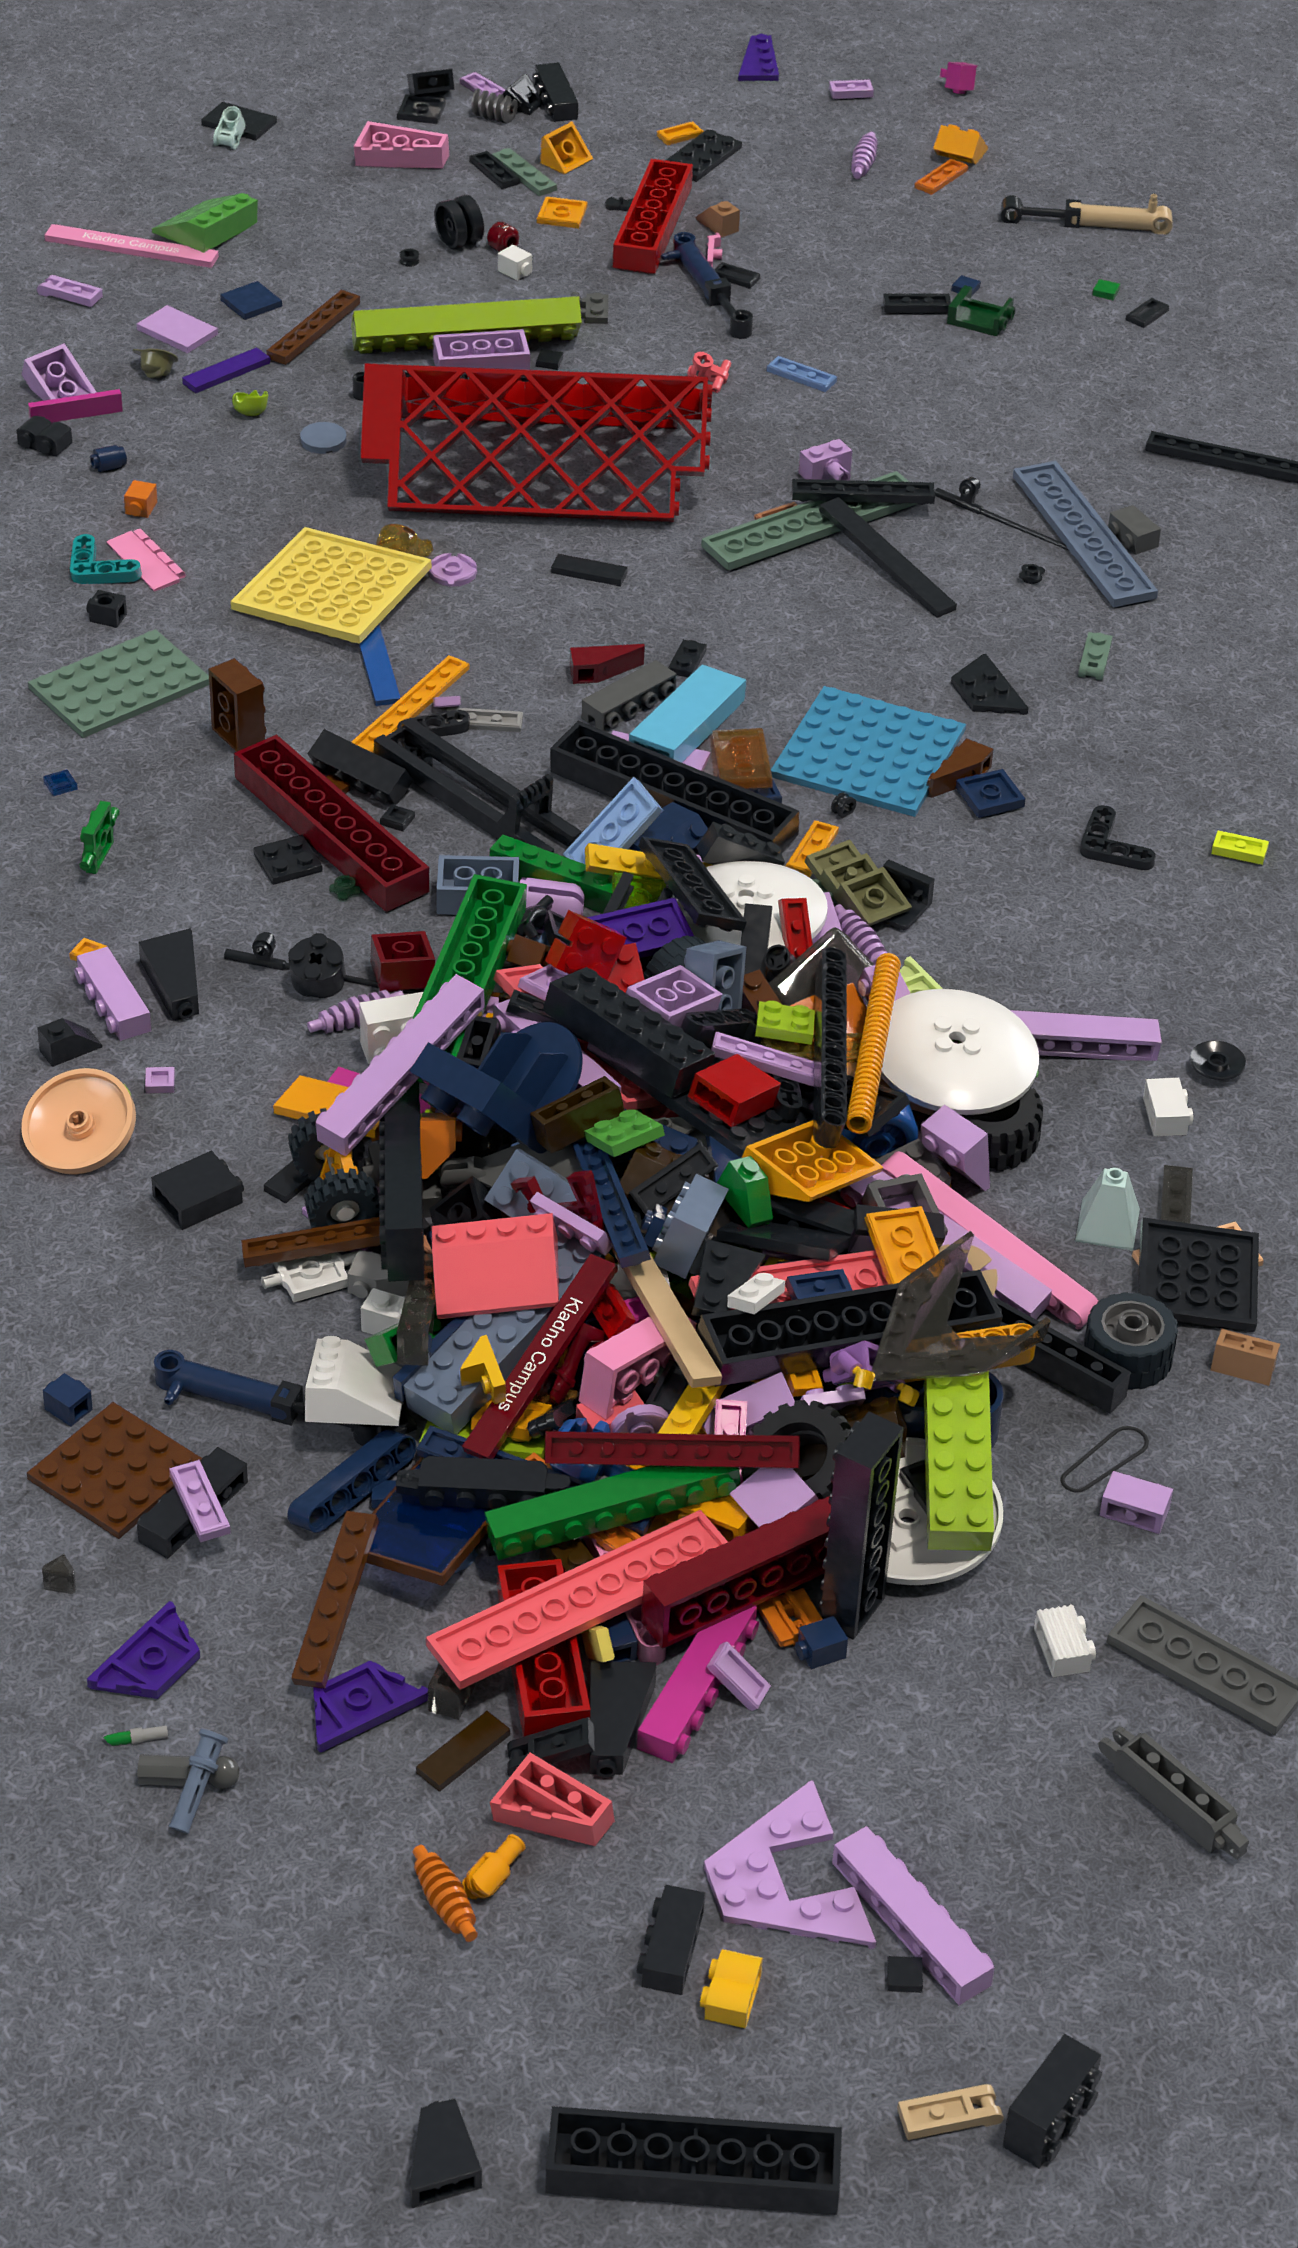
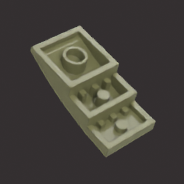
M850 839L807 855L804 861L824 888L834 895L833 898L846 910H853L869 926L907 912L912 908L884 867L878 869L867 853L861 855Z

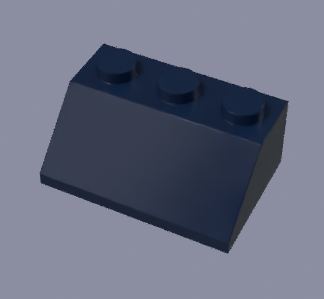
M672 802L662 808L664 811L628 850L642 852L638 845L643 836L688 844L694 851L697 849V845L708 828L699 814Z

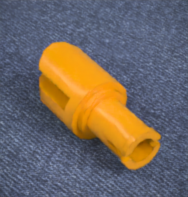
M510 1834L495 1852H485L462 1881L463 1889L468 1898H488L498 1890L510 1876L509 1866L526 1849L522 1839L514 1834Z

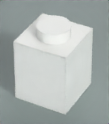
M512 245L498 253V271L515 280L528 276L532 272V254Z

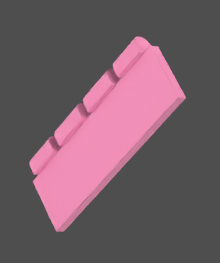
M137 529L134 533L129 531L106 541L107 545L122 560L135 559L140 562L141 579L153 591L180 582L179 579L186 576L185 572L142 529Z

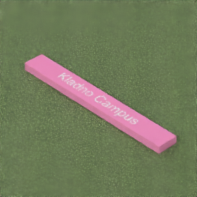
M52 224L45 234V241L209 268H212L219 257L217 250L209 249L206 252H201L185 245Z

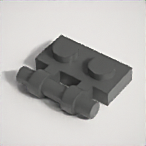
M574 291L571 293L570 297L579 296L581 319H586L585 323L608 324V294L595 292L586 294V298H581L578 292Z

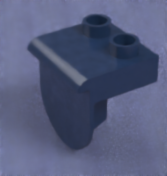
M541 1022L527 1026L516 1033L501 1032L478 1069L428 1042L409 1072L428 1085L420 1098L438 1111L450 1117L457 1106L461 1109L457 1119L480 1135L487 1137L490 1130L494 1128L536 1153L542 1154L547 1149L537 1142L530 1113L575 1091L582 1072L583 1056L581 1046L572 1032L557 1023Z

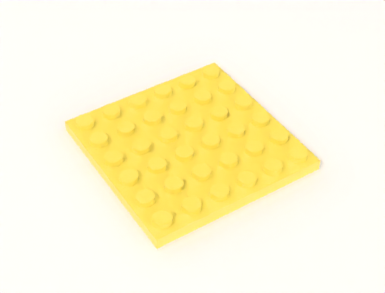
M304 527L231 600V610L360 644L432 568L431 559Z

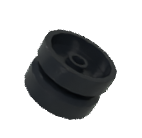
M465 194L453 200L448 199L436 204L434 210L436 230L441 241L450 249H456L466 243L473 244L482 240L484 235L483 216L479 205L472 196Z

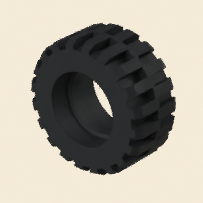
M1030 1087L1020 1099L1000 1110L983 1114L961 1115L988 1133L989 1168L1002 1171L1005 1170L1006 1166L1016 1167L1020 1164V1160L1025 1162L1036 1151L1041 1135L1043 1103L1034 1088ZM990 1116L998 1118L1002 1121L985 1122L977 1120L973 1117Z
M805 1400L795 1401L794 1406H789L788 1403L778 1406L779 1410L772 1414L769 1411L763 1416L765 1420L761 1424L756 1423L751 1429L753 1435L800 1436V1447L813 1443L827 1445V1457L823 1466L813 1477L804 1482L816 1494L818 1499L830 1496L833 1491V1483L830 1479L835 1469V1460L832 1459L833 1453L839 1442L844 1443L852 1428L847 1420L831 1406L825 1407L822 1402L811 1401L810 1405H808ZM744 1468L741 1472L743 1480L748 1479L760 1468Z

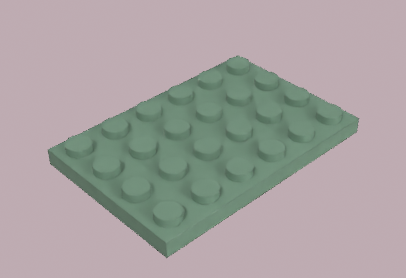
M155 629L28 682V688L82 738H85L208 686L209 675Z

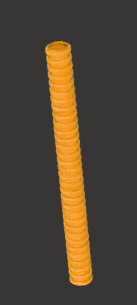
M891 953L881 954L876 960L846 1121L847 1128L857 1134H864L872 1127L901 967L899 958Z

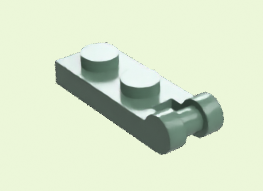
M1088 632L1078 677L1086 678V676L1095 677V680L1103 681L1113 636Z

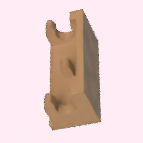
M1221 1329L1210 1371L1269 1386L1280 1344Z

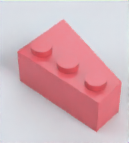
M532 1753L526 1756L490 1801L493 1821L596 1846L615 1821L611 1800Z

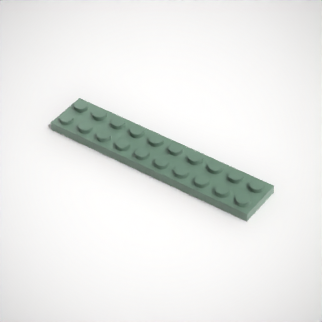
M897 471L869 480L909 482ZM808 501L702 538L701 547L729 571L837 533L840 530L819 512L820 504L825 502ZM845 502L866 522L917 504Z

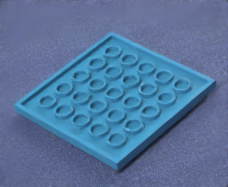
M823 686L773 765L770 774L772 778L833 795L845 792L849 797L856 799V801L915 817L929 794V786H927L929 776L940 768L944 759L947 760L951 756L965 732L966 724L930 713L912 710L904 706L893 705L882 700H875L859 694H852L833 687Z

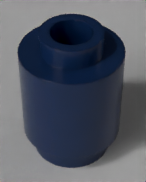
M112 445L94 449L93 455H90V462L92 468H97L100 473L122 468V465L127 464V456L123 446Z

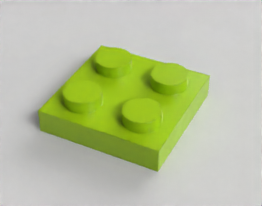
M759 1001L755 1036L812 1045L815 1010L803 1005H795L793 1007L782 1005L777 1001Z

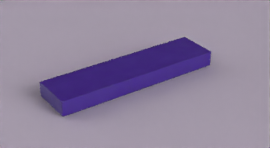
M256 347L182 377V384L194 393H199L270 364V357Z

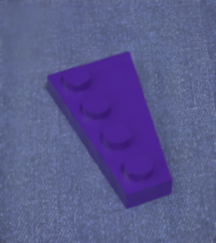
M758 34L750 37L738 75V81H779V72L771 35Z

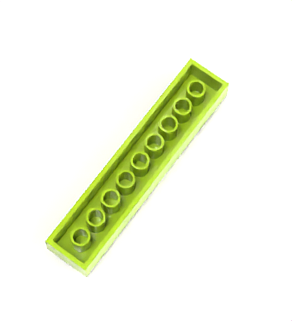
M579 296L358 310L353 312L351 330L353 349L363 354L371 353L374 349H382V352H393L395 348H404L406 351L416 350L420 346H427V349H433V335L523 329L527 342L530 341L529 339H538L539 342H545L560 337L561 340H572L574 336L578 335L582 319Z

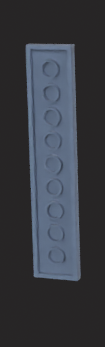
M1057 461L1015 468L1013 470V478L1112 607L1157 599L1158 590Z

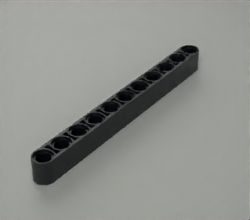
M826 947L822 951L815 972L813 1138L818 1145L832 1149L838 1146L847 1121V957L838 948Z

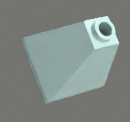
M1104 1168L1082 1200L1075 1242L1133 1251L1140 1208L1128 1172L1122 1171L1119 1168Z

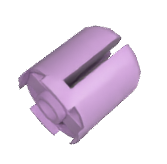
M522 878L520 880V883L527 884L526 908L536 905L545 895H549L554 903L547 909L563 917L566 916L568 910L583 916L584 893L580 886L573 883L534 878ZM544 925L542 929L537 930L538 933H543L545 931Z

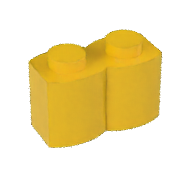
M722 1949L719 1958L712 1959L708 1979L712 1981L710 1987H703L700 1999V2007L705 2008L706 2020L746 2028L762 1975L763 1958Z

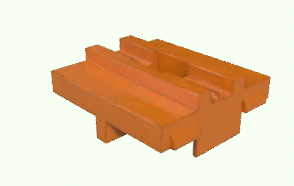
M804 1588L795 1591L790 1589L783 1595L775 1596L757 1605L759 1613L767 1624V1630L773 1634L780 1647L792 1644L795 1646V1642H798L799 1627L823 1620ZM795 1616L798 1620L792 1621L789 1617Z

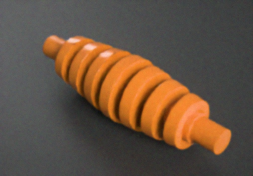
M424 1845L416 1846L413 1849V1854L417 1859L414 1869L428 1903L453 1933L462 1934L467 1942L475 1940L478 1936L474 1928L476 1916L462 1883L438 1854L434 1852L428 1853Z

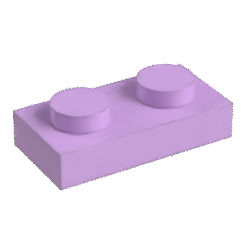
M870 80L829 82L832 99L873 97V87Z
M847 1384L835 1388L836 1391L824 1392L823 1389L809 1390L805 1392V1395L800 1400H805L808 1405H810L811 1401L822 1402L825 1407L831 1406L836 1410H841L843 1407L851 1404L862 1406L866 1397L864 1387L854 1388V1385Z

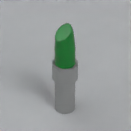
M167 1725L145 1729L140 1727L130 1729V1731L109 1734L103 1738L111 1746L144 1744L147 1741L168 1739Z

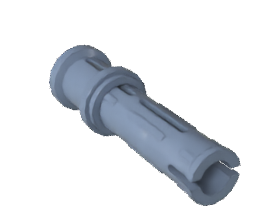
M200 1729L198 1733L201 1738L195 1754L190 1756L188 1760L191 1769L172 1820L168 1827L187 1834L190 1832L191 1824L201 1802L209 1776L214 1774L219 1767L216 1762L222 1746L227 1744L229 1740L221 1734L206 1729Z

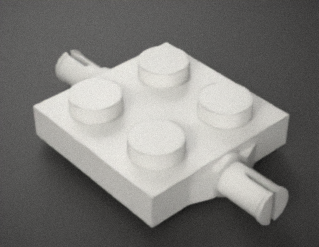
M358 1251L343 1255L335 1252L322 1256L273 1263L278 1273L261 1277L264 1289L282 1285L287 1289L293 1303L348 1287V1278L344 1266L353 1263Z

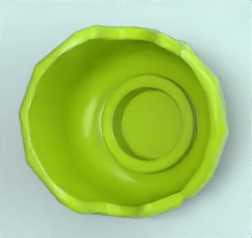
M257 390L252 391L250 394L237 392L232 396L234 409L243 415L257 416L262 414L267 407V391H264L262 396L258 394Z

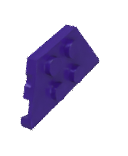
M169 1601L99 1666L87 1678V1686L94 1690L158 1699L200 1659V1649L195 1640L189 1636V1630L184 1621L181 1622L177 1615L174 1603Z
M371 1660L328 1680L325 1689L313 1687L317 1749L321 1753L430 1700V1691L424 1686L418 1689L405 1683V1677L395 1672H389L383 1666Z

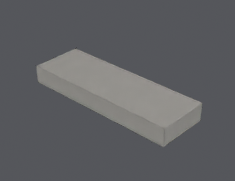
M447 708V711L464 710L470 715V729L521 732L523 712Z

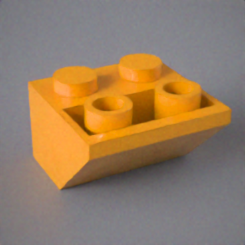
M948 124V126L941 125L933 149L937 155L977 164L988 150V147L978 131L972 129L964 131L960 130V127Z

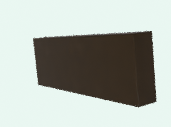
M486 1711L417 1765L416 1773L440 1792L510 1736V1728L489 1711Z

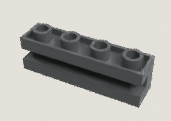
M655 660L582 699L581 718L588 723L595 720V727L603 731L614 728L625 719L632 718L638 712L651 708L660 700L669 697L676 690L677 674Z

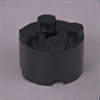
M316 933L312 937L299 941L289 950L288 960L292 985L299 994L306 997L328 998L336 995L343 988L346 976L344 956L341 947L334 940L327 938L322 933Z

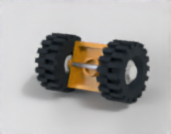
M326 1108L320 1109L319 1114H315L314 1111L309 1112V1118L307 1119L303 1116L299 1118V1126L293 1124L291 1127L292 1133L288 1135V1144L296 1170H299L300 1174L304 1177L308 1174L309 1179L314 1180L316 1186L310 1185L308 1187L309 1194H305L304 1198L311 1228L379 1217L380 1204L376 1184H374L371 1176L367 1178L365 1172L360 1171L358 1174L357 1167L359 1165L357 1160L362 1161L364 1157L363 1152H365L363 1139L345 1157L317 1140L316 1120L322 1112L327 1111Z

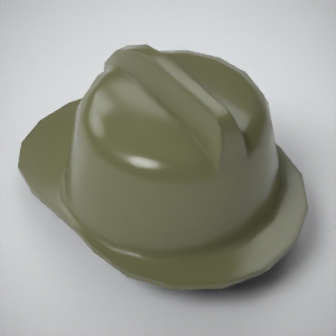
M152 348L144 350L133 349L134 353L141 356V369L148 378L153 379L167 376L173 364L178 362V357L175 354L165 350Z

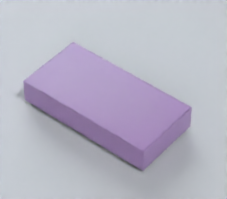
M728 1642L719 1645L707 1665V1668L749 1710L758 1709L771 1687Z

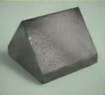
M65 1554L43 1565L42 1575L45 1590L69 1594L76 1592L75 1570Z

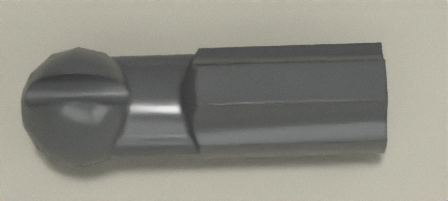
M139 1755L137 1769L138 1784L184 1786L191 1769L188 1761L190 1756ZM227 1756L218 1757L216 1764L219 1767L214 1774H210L208 1780L214 1787L226 1789L238 1781L240 1770L238 1764L232 1758Z

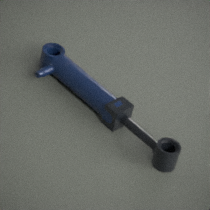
M689 232L675 234L673 251L661 254V259L668 261L680 260L704 292V299L710 307L721 305L730 317V335L736 339L749 338L752 335V313L742 309L735 310L730 303L731 284L726 278L718 276L696 246L695 236Z
M164 1350L155 1356V1381L159 1388L167 1390L164 1402L167 1405H172L181 1391H186L271 1415L272 1421L292 1426L298 1414L305 1415L302 1385L282 1380L280 1386L185 1360L184 1356L176 1350ZM334 1423L351 1428L354 1440L362 1446L384 1431V1425Z

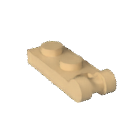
M988 2084L898 2102L897 2108L907 2140L980 2125L987 2127L1000 2124L1004 2120L1001 2108L996 2106L994 2102L996 2095L993 2086ZM973 2104L981 2105V2108L974 2109Z

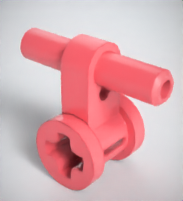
M697 352L693 357V365L689 367L687 375L708 377V380L713 382L712 392L719 393L722 385L726 383L729 377L728 371L731 362L724 360L721 367L713 364V358L709 354Z

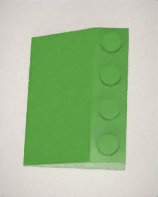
M245 193L205 200L152 228V233L201 252H206L257 223L258 200L249 197Z

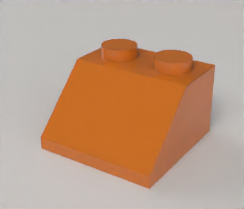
M452 1112L450 1117L443 1113H422L420 1119L422 1179H427L456 1150L457 1142H462L463 1124L457 1120V1112Z

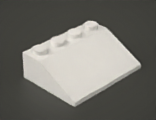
M326 1336L322 1339H317L305 1387V1422L399 1426L403 1402L394 1396L393 1376L402 1367L394 1363L376 1367L370 1351L349 1340H340L336 1336Z

